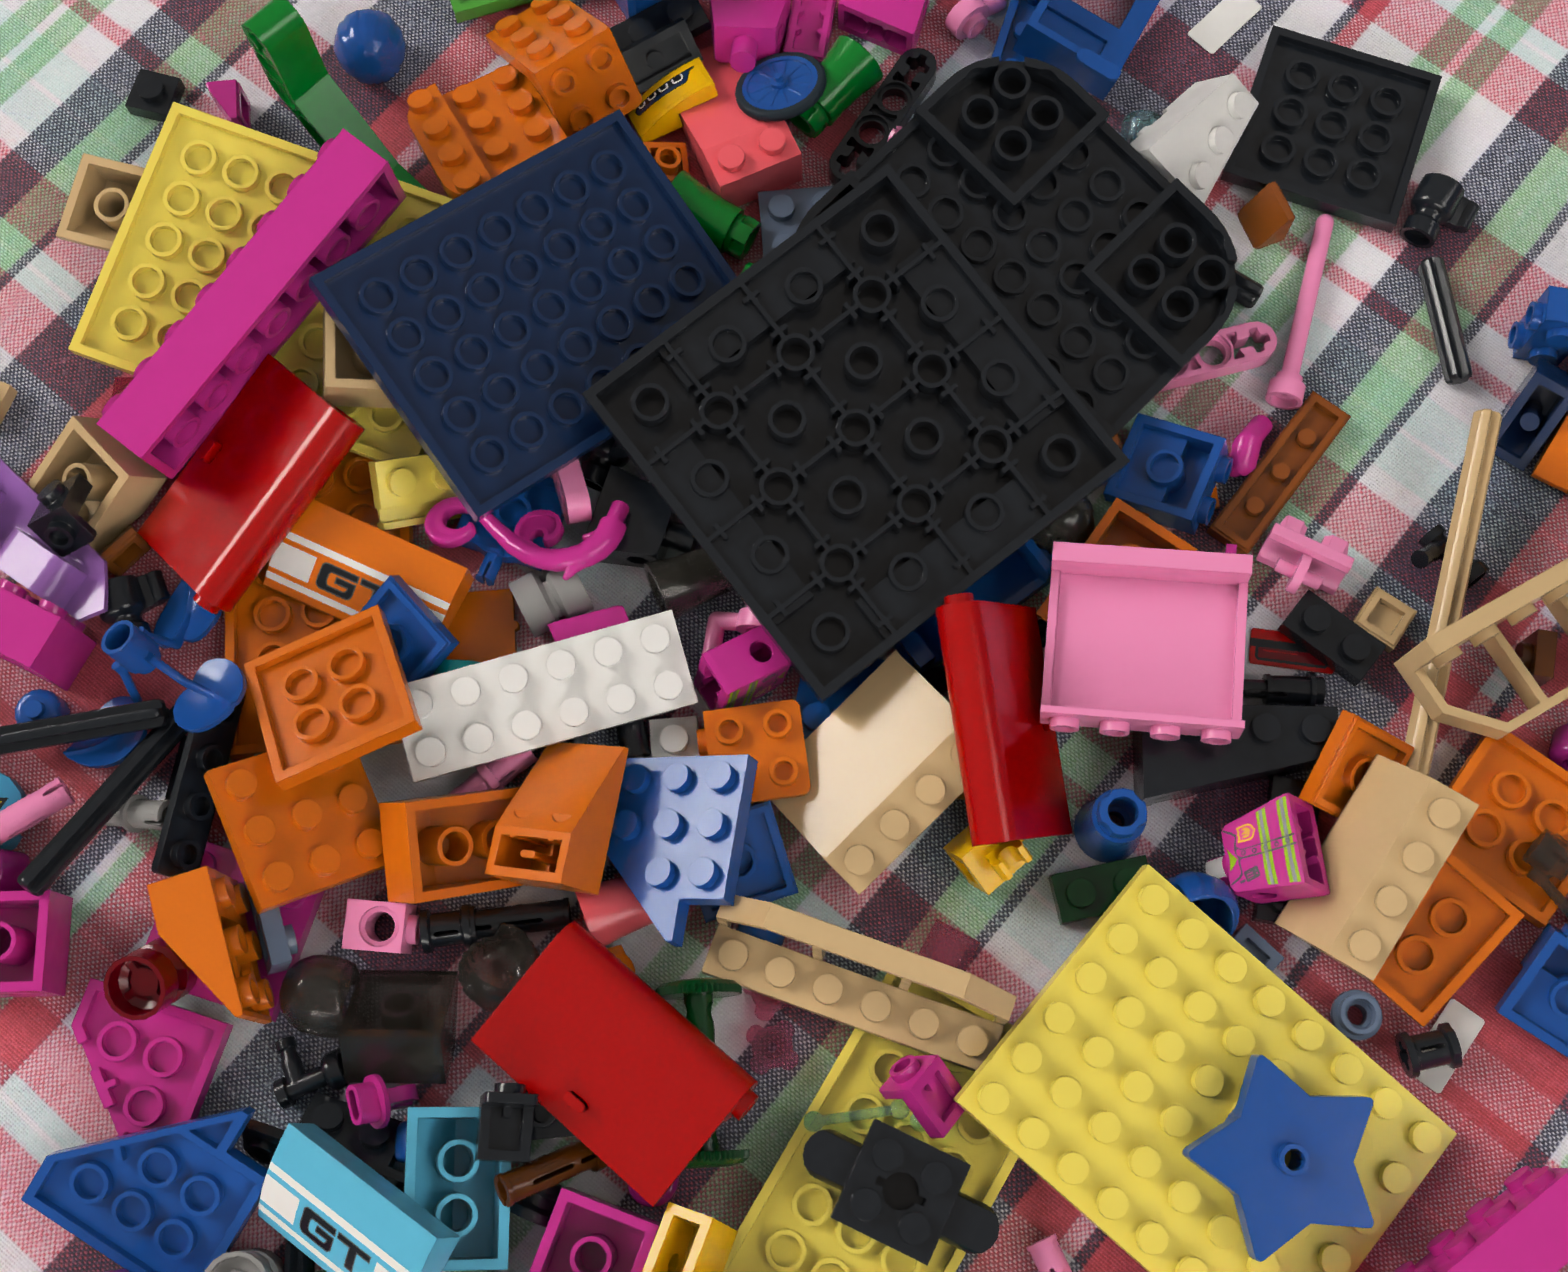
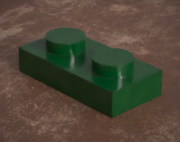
M1146 855L1050 875L1048 879L1060 925L1101 917L1141 866L1148 864Z

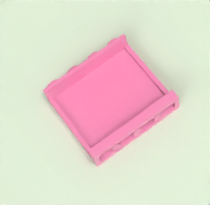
M1053 541L1040 723L1049 724V729L1064 733L1078 732L1079 726L1099 728L1100 734L1113 737L1128 736L1130 731L1150 732L1151 738L1162 741H1175L1180 739V735L1201 736L1200 741L1206 744L1227 745L1231 743V739H1239L1245 729V721L1242 720L1248 583L1252 575L1253 555Z

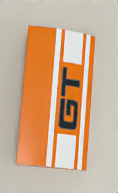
M313 500L272 555L263 585L341 621L359 613L390 575H399L443 625L449 629L474 578L469 569Z

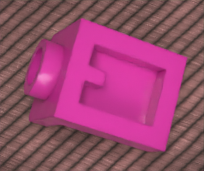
M907 1055L899 1059L889 1071L890 1077L879 1089L885 1099H903L930 1138H944L965 1111L953 1100L962 1087L939 1055Z

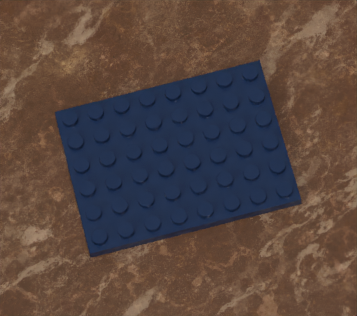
M619 109L310 277L308 285L476 523L612 438L608 430L586 404L582 393L737 276Z

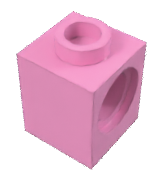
M348 898L341 949L412 954V945H418L420 941L419 915H416L417 905ZM388 913L394 920L395 929L390 938L382 941L375 933V923L381 915Z

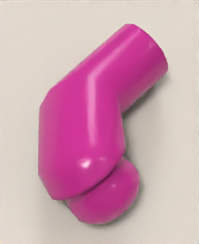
M1264 415L1254 416L1234 439L1231 453L1228 455L1233 458L1230 477L1247 476L1256 468L1262 442L1269 435L1273 427L1268 417Z

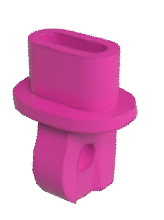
M378 1074L368 1075L362 1083L351 1084L346 1089V1099L353 1124L362 1125L370 1123L375 1129H382L388 1125L392 1110L407 1108L413 1104V1101L419 1100L416 1084L386 1088L384 1080Z

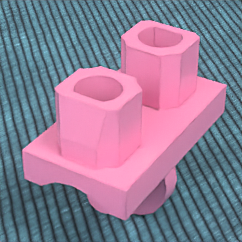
M1290 515L1286 516L1280 524L1275 523L1259 549L1255 560L1289 577L1285 591L1291 594H1295L1302 583L1315 590L1320 589L1334 595L1342 579L1350 571L1355 559L1347 555L1348 541L1330 535L1325 536L1321 543L1305 536L1307 527L1304 521Z

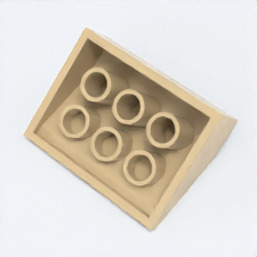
M895 650L805 739L811 784L809 793L805 796L771 801L823 859L860 895L963 793L950 703Z

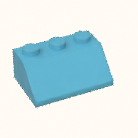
M407 1107L404 1193L460 1236L442 1271L508 1270L510 1207L504 1206L500 1201L495 1189L494 1177L496 1174L511 1170V1163L475 1161L479 1107Z

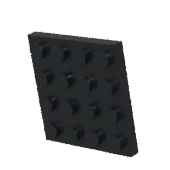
M1273 25L1250 93L1259 104L1229 157L1220 180L1260 192L1266 185L1275 181L1289 202L1391 233L1396 226L1442 76Z

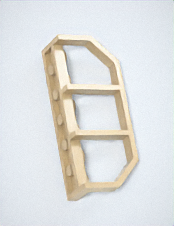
M1568 558L1429 636L1393 663L1432 721L1499 740L1568 699V687L1549 698L1545 695L1497 627L1498 624L1505 620L1509 622L1511 627L1525 620L1538 611L1534 603L1542 599L1568 636ZM1468 641L1471 642L1474 648L1483 644L1528 710L1509 722H1505L1448 705L1423 667L1431 662L1436 669L1447 665L1463 654L1459 646Z
M735 895L734 906L720 905L716 915L718 927L701 971L703 974L714 978L734 980L744 989L928 1055H939L944 1061L972 1071H976L999 1043L1004 1025L1010 1020L1017 996L964 970L771 902ZM731 923H737L764 929L812 946L813 957L730 928ZM827 951L900 977L899 987L897 988L824 962L825 953ZM911 982L963 1000L995 1016L994 1021L908 991Z

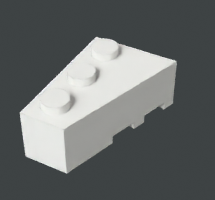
M1235 74L1195 82L1162 111L1163 115L1157 121L1137 133L1138 137L1130 145L1170 183L1178 178L1196 197L1205 203L1259 103Z

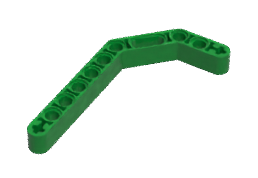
M270 0L241 25L271 86L320 147L330 138H336L344 128L388 161L397 180L426 189L396 161L328 74L306 23L288 0Z

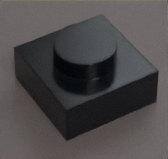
M140 69L125 106L131 115L165 122L172 103H180L186 87L178 77Z

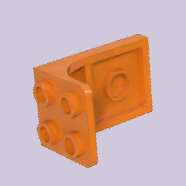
M533 0L531 7L518 15L502 18L496 23L495 29L485 35L492 50L530 80L567 137L619 109L625 116L639 107L642 102V96L610 27L570 0Z

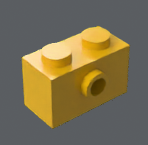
M668 1202L642 1272H723L738 1231L713 1217Z

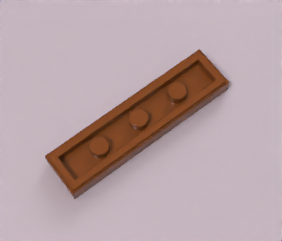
M1312 391L1258 462L1256 468L1248 475L1210 525L1206 533L1225 546L1226 544H1237V554H1249L1351 416L1315 391Z

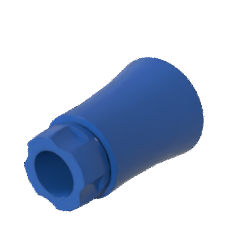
M1126 788L1106 791L1099 797L1088 801L1078 811L1074 822V835L1081 850L1090 858L1104 863L1123 860L1129 857L1137 848L1141 833L1144 831L1147 823L1146 803L1133 790ZM1109 815L1117 816L1121 820L1122 826L1113 823Z

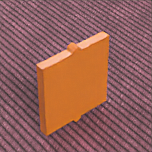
M510 588L467 593L448 629L460 643L445 660L484 662L517 652L516 632L520 630V625L518 621H515V599Z

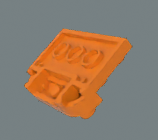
M511 64L501 66L493 72L467 84L460 85L443 95L434 83L425 89H418L412 92L407 98L409 105L408 124L419 149L425 155L447 197L452 199L461 196L567 138L534 85Z

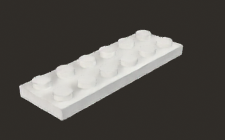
M664 611L408 682L423 729L402 738L413 782L418 783L698 704L673 611Z

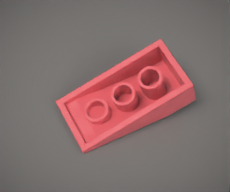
M713 45L699 50L704 59L701 62L712 78L718 96L680 113L679 117L683 126L681 129L711 190L739 207L758 199V192L780 190L802 181V153L786 121H761L746 115L738 106L735 96L737 83L743 73L735 71L730 63L715 60Z

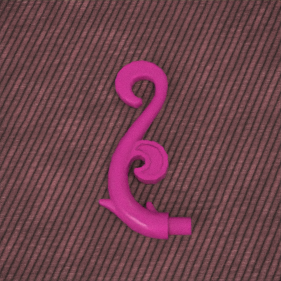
M458 497L443 499L436 503L426 515L424 522L425 533L433 544L441 548L453 549L469 542L476 534V529L472 522L458 529L447 527V522L452 516L469 514ZM613 501L607 516L600 519L597 528L592 532L582 535L584 541L571 547L550 549V547L555 546L562 540L564 527L559 515L551 510L540 509L528 512L520 518L514 532L500 522L492 513L479 520V522L511 556L524 564L538 569L554 572L565 571L562 578L569 580L581 570L606 559L618 547L627 530L624 522L630 507L623 501ZM537 537H543V543L546 548L538 546L533 540Z

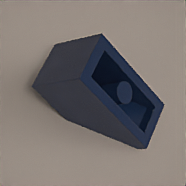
M1539 357L1501 414L1502 422L1495 451L1497 457L1522 471L1525 470L1568 410V373Z

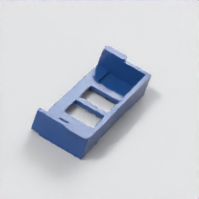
M1040 0L1012 50L1023 57L1037 59L1060 69L1087 92L1103 101L1120 77L1123 65L1160 0H1135L1119 29L1072 0Z

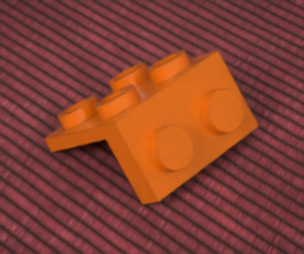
M789 699L702 711L704 728L696 729L700 756L749 754L758 761L751 803L800 797L809 793L811 789L800 705L797 701Z

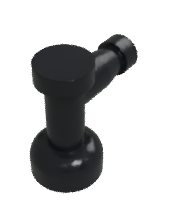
M1441 524L1432 528L1419 540L1418 543L1423 548L1414 551L1411 555V562L1416 568H1425L1439 559L1443 561L1447 537L1444 534L1447 530ZM1473 559L1467 590L1490 570L1479 559Z
M285 1037L275 1043L277 1052L281 1055V1064L285 1077L274 1081L273 1089L276 1099L283 1109L294 1106L297 1098L327 1085L333 1090L340 1091L354 1083L351 1066L341 1049L337 1048L326 1053L321 1059L320 1067L305 1073L302 1060L296 1050L297 1043L295 1037Z

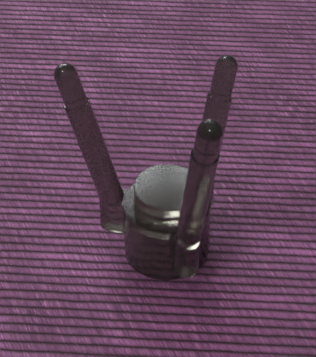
M1545 829L1533 841L1523 856L1522 860L1532 867L1526 876L1541 886L1568 918V900L1549 879L1554 876L1562 881L1568 876V841L1557 833L1554 834L1550 830Z

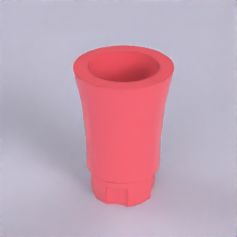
M622 877L601 882L599 895L575 892L587 931L605 947L621 937L653 924Z

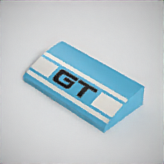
M311 1123L288 1124L274 1152L264 1179L258 1206V1216L326 1272H442L460 1239L458 1234L317 1125Z

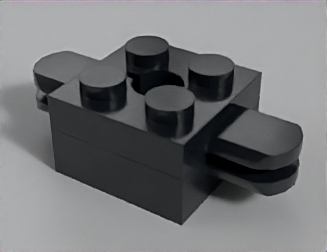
M873 1119L863 1143L835 1130L826 1129L813 1134L805 1144L803 1160L809 1174L841 1190L830 1217L927 1266L939 1239L966 1253L979 1254L991 1248L998 1238L999 1221L993 1209L987 1204L960 1192L971 1165L877 1119Z

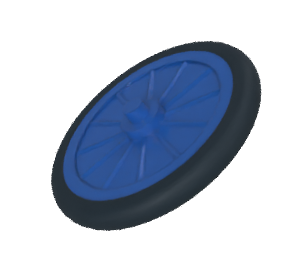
M783 52L767 56L757 61L752 71L743 73L740 77L735 91L737 104L746 115L761 121H782L796 117L813 107L821 98L827 82L826 72L819 61L804 53Z

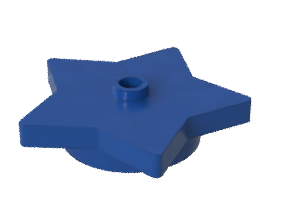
M1259 1054L1250 1056L1236 1107L1226 1120L1186 1146L1182 1154L1225 1187L1234 1197L1248 1255L1250 1258L1262 1262L1309 1224L1358 1228L1373 1227L1374 1221L1354 1164V1159L1374 1101L1370 1097L1355 1095H1308L1269 1059ZM1290 1150L1291 1158L1286 1166L1285 1155Z

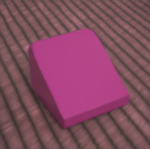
M236 79L207 82L206 88L228 121L251 128L250 102L240 83Z

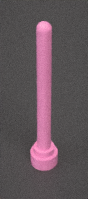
M1322 214L1316 220L1282 369L1275 374V377L1269 380L1265 400L1275 408L1295 410L1300 408L1303 403L1306 386L1303 383L1300 370L1334 226V219L1329 214Z

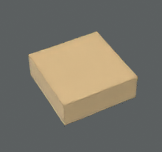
M1376 586L1355 616L1353 622L1387 647L1384 651L1390 653L1398 644L1417 611Z

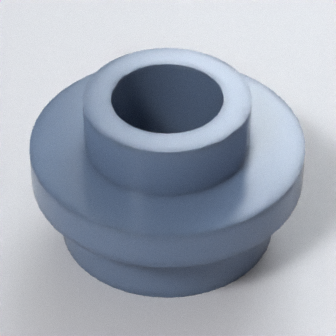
M1349 990L1341 993L1333 1001L1330 1010L1333 1026L1350 1040L1361 1041L1371 1038L1378 1032L1382 1024V1010L1378 1001L1371 994L1362 990ZM1351 1006L1357 1007L1362 1012L1363 1018L1359 1025L1351 1023L1348 1019L1347 1012Z

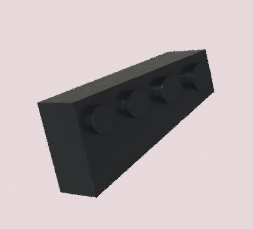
M1243 705L1242 720L1245 721V729L1239 739H1231V743L1227 745L1206 744L1200 741L1201 736L1180 735V739L1175 741H1162L1151 738L1150 732L1132 731L1134 793L1146 803L1147 807L1167 800H1178L1207 791L1223 790L1261 779L1267 780L1273 776H1285L1311 770L1338 720V707Z

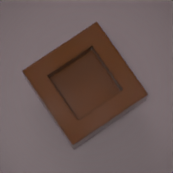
M1537 629L1517 644L1515 652L1541 687L1554 678L1558 632Z

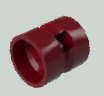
M157 938L112 963L105 974L103 982L104 994L110 1007L121 1017L130 1020H145L187 995L195 986L198 976L162 938Z

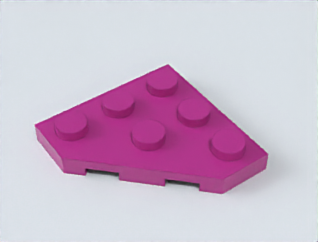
M90 978L71 1027L78 1044H82L92 1068L89 1071L104 1109H108L118 1136L198 1118L234 1025L172 1004L145 1020H130L121 1017L110 1007L104 994V981Z

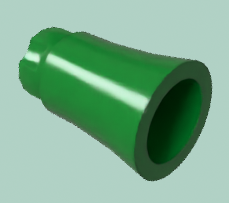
M839 35L821 62L827 78L825 91L821 98L806 112L789 119L795 127L810 138H816L826 126H831L862 94L883 78L882 70L874 57L861 44L848 36Z
M682 170L672 181L674 188L721 254L726 252L736 259L743 260L757 238L761 223L745 215L743 209L723 199L702 185L685 170Z

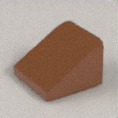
M1273 181L1238 212V219L1252 246L1255 249H1261L1284 240L1295 219V215L1278 183L1276 184Z
M129 525L106 545L99 554L107 561L108 570L116 577H119L151 549V546L138 534V531L132 525Z

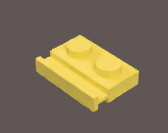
M427 453L368 462L374 507L378 511L379 518L377 527L381 530L424 524L427 513L436 503L446 498L457 497ZM462 514L454 515L450 519L461 518Z

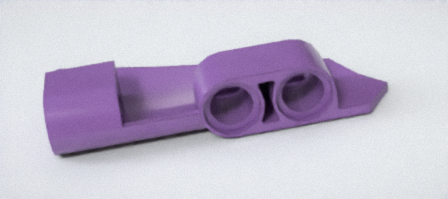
M0 458V570L40 598L63 608L69 615L80 622L107 612L109 588L107 561L89 544L65 557H61L27 525L40 503L37 500L38 494Z

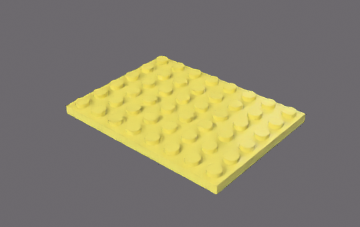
M173 102L68 349L78 356L133 375L140 362L147 357L153 356L165 342V334L171 325L178 320H183L196 305V297L202 288L209 283H214L226 269L229 256L237 248L245 246L257 232L256 229L260 219L268 211L275 210L284 200L291 182L298 175L305 174L315 163L318 152ZM398 180L406 198L365 247L453 199ZM319 301L274 357L323 398L324 307ZM336 406L365 428L349 452L374 461L425 453L395 408Z
M1149 864L1141 866L953 1098L958 1105L1147 1272H1355L1457 1135L1453 1129L1193 902H1190L1184 894ZM1259 1054L1265 1056L1308 1095H1355L1372 1098L1374 1101L1354 1159V1164L1374 1221L1372 1228L1309 1224L1264 1261L1259 1262L1249 1257L1234 1197L1225 1187L1189 1161L1182 1152L1186 1146L1223 1123L1236 1107L1251 1055ZM1290 1150L1285 1155L1286 1166L1290 1162Z

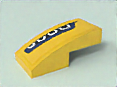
M698 57L672 71L649 88L642 95L640 106L629 112L628 117L641 141L650 142L683 127L679 117L680 113L717 97L718 93L712 78Z

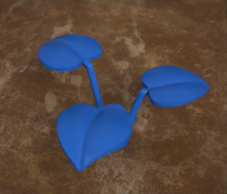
M182 579L160 614L153 633L147 631L142 626L138 628L129 620H121L113 624L102 638L101 649L115 660L111 668L120 675L130 697H115L101 708L143 701L130 673L148 674L157 668L187 688L178 697L173 709L174 721L179 727L187 732L201 733L225 720L234 711V707L240 704L247 689L246 677L240 667L228 659H210L200 666L192 681L162 661L159 647L178 650L182 647L184 641L189 643L200 641L216 625L223 610H220L218 614H213L198 605L193 600L196 592ZM147 730L74 742L63 751V754L75 763L85 767L97 769L114 767L121 764L145 738Z

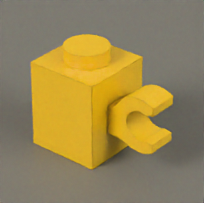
M969 825L943 847L969 884L987 895H990L1003 882L1010 880L1013 874L1025 863L1033 860V856L1022 843L1024 840L972 847Z

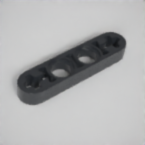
M912 48L900 56L832 153L829 160V179L832 185H836L845 176V174L841 173V166L846 168L850 166L855 158V152L859 154L856 161L857 171L887 143L893 128L896 129V126L904 127L936 80L937 61L928 50ZM919 66L925 68L924 73L919 71L912 79L911 87L907 85L910 69L916 70ZM895 95L905 100L906 106L899 111L888 110L882 103L887 97ZM867 128H875L880 130L884 137L876 144H868L859 135Z

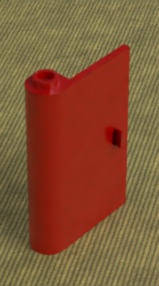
M268 353L141 526L138 534L196 592L193 600L198 605L213 614H218L220 610L231 612L364 432L365 428L341 409L323 399L286 366Z
M970 592L944 597L945 605L937 607L935 611L972 847L1073 834L1056 731L1049 729V724L1040 723L1044 656L1036 607L974 600L973 593Z
M576 921L566 925L553 938L471 1039L511 1078L519 1084H525L526 1091L529 1094H538V1102L652 1207L659 1202L718 1127L732 1116L740 1121L759 1099V1096L753 1091L758 1084L754 1077ZM571 1091L577 1094L587 1104V1108L585 1107V1104L580 1099H578Z

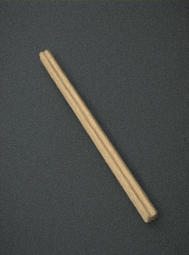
M1482 409L1473 413L1427 638L1462 617L1502 422V415L1491 409ZM1452 661L1439 669H1436L1431 662L1424 666L1423 669L1445 699ZM1414 696L1405 743L1414 747V751L1406 766L1429 776L1440 723L1432 721L1416 696Z

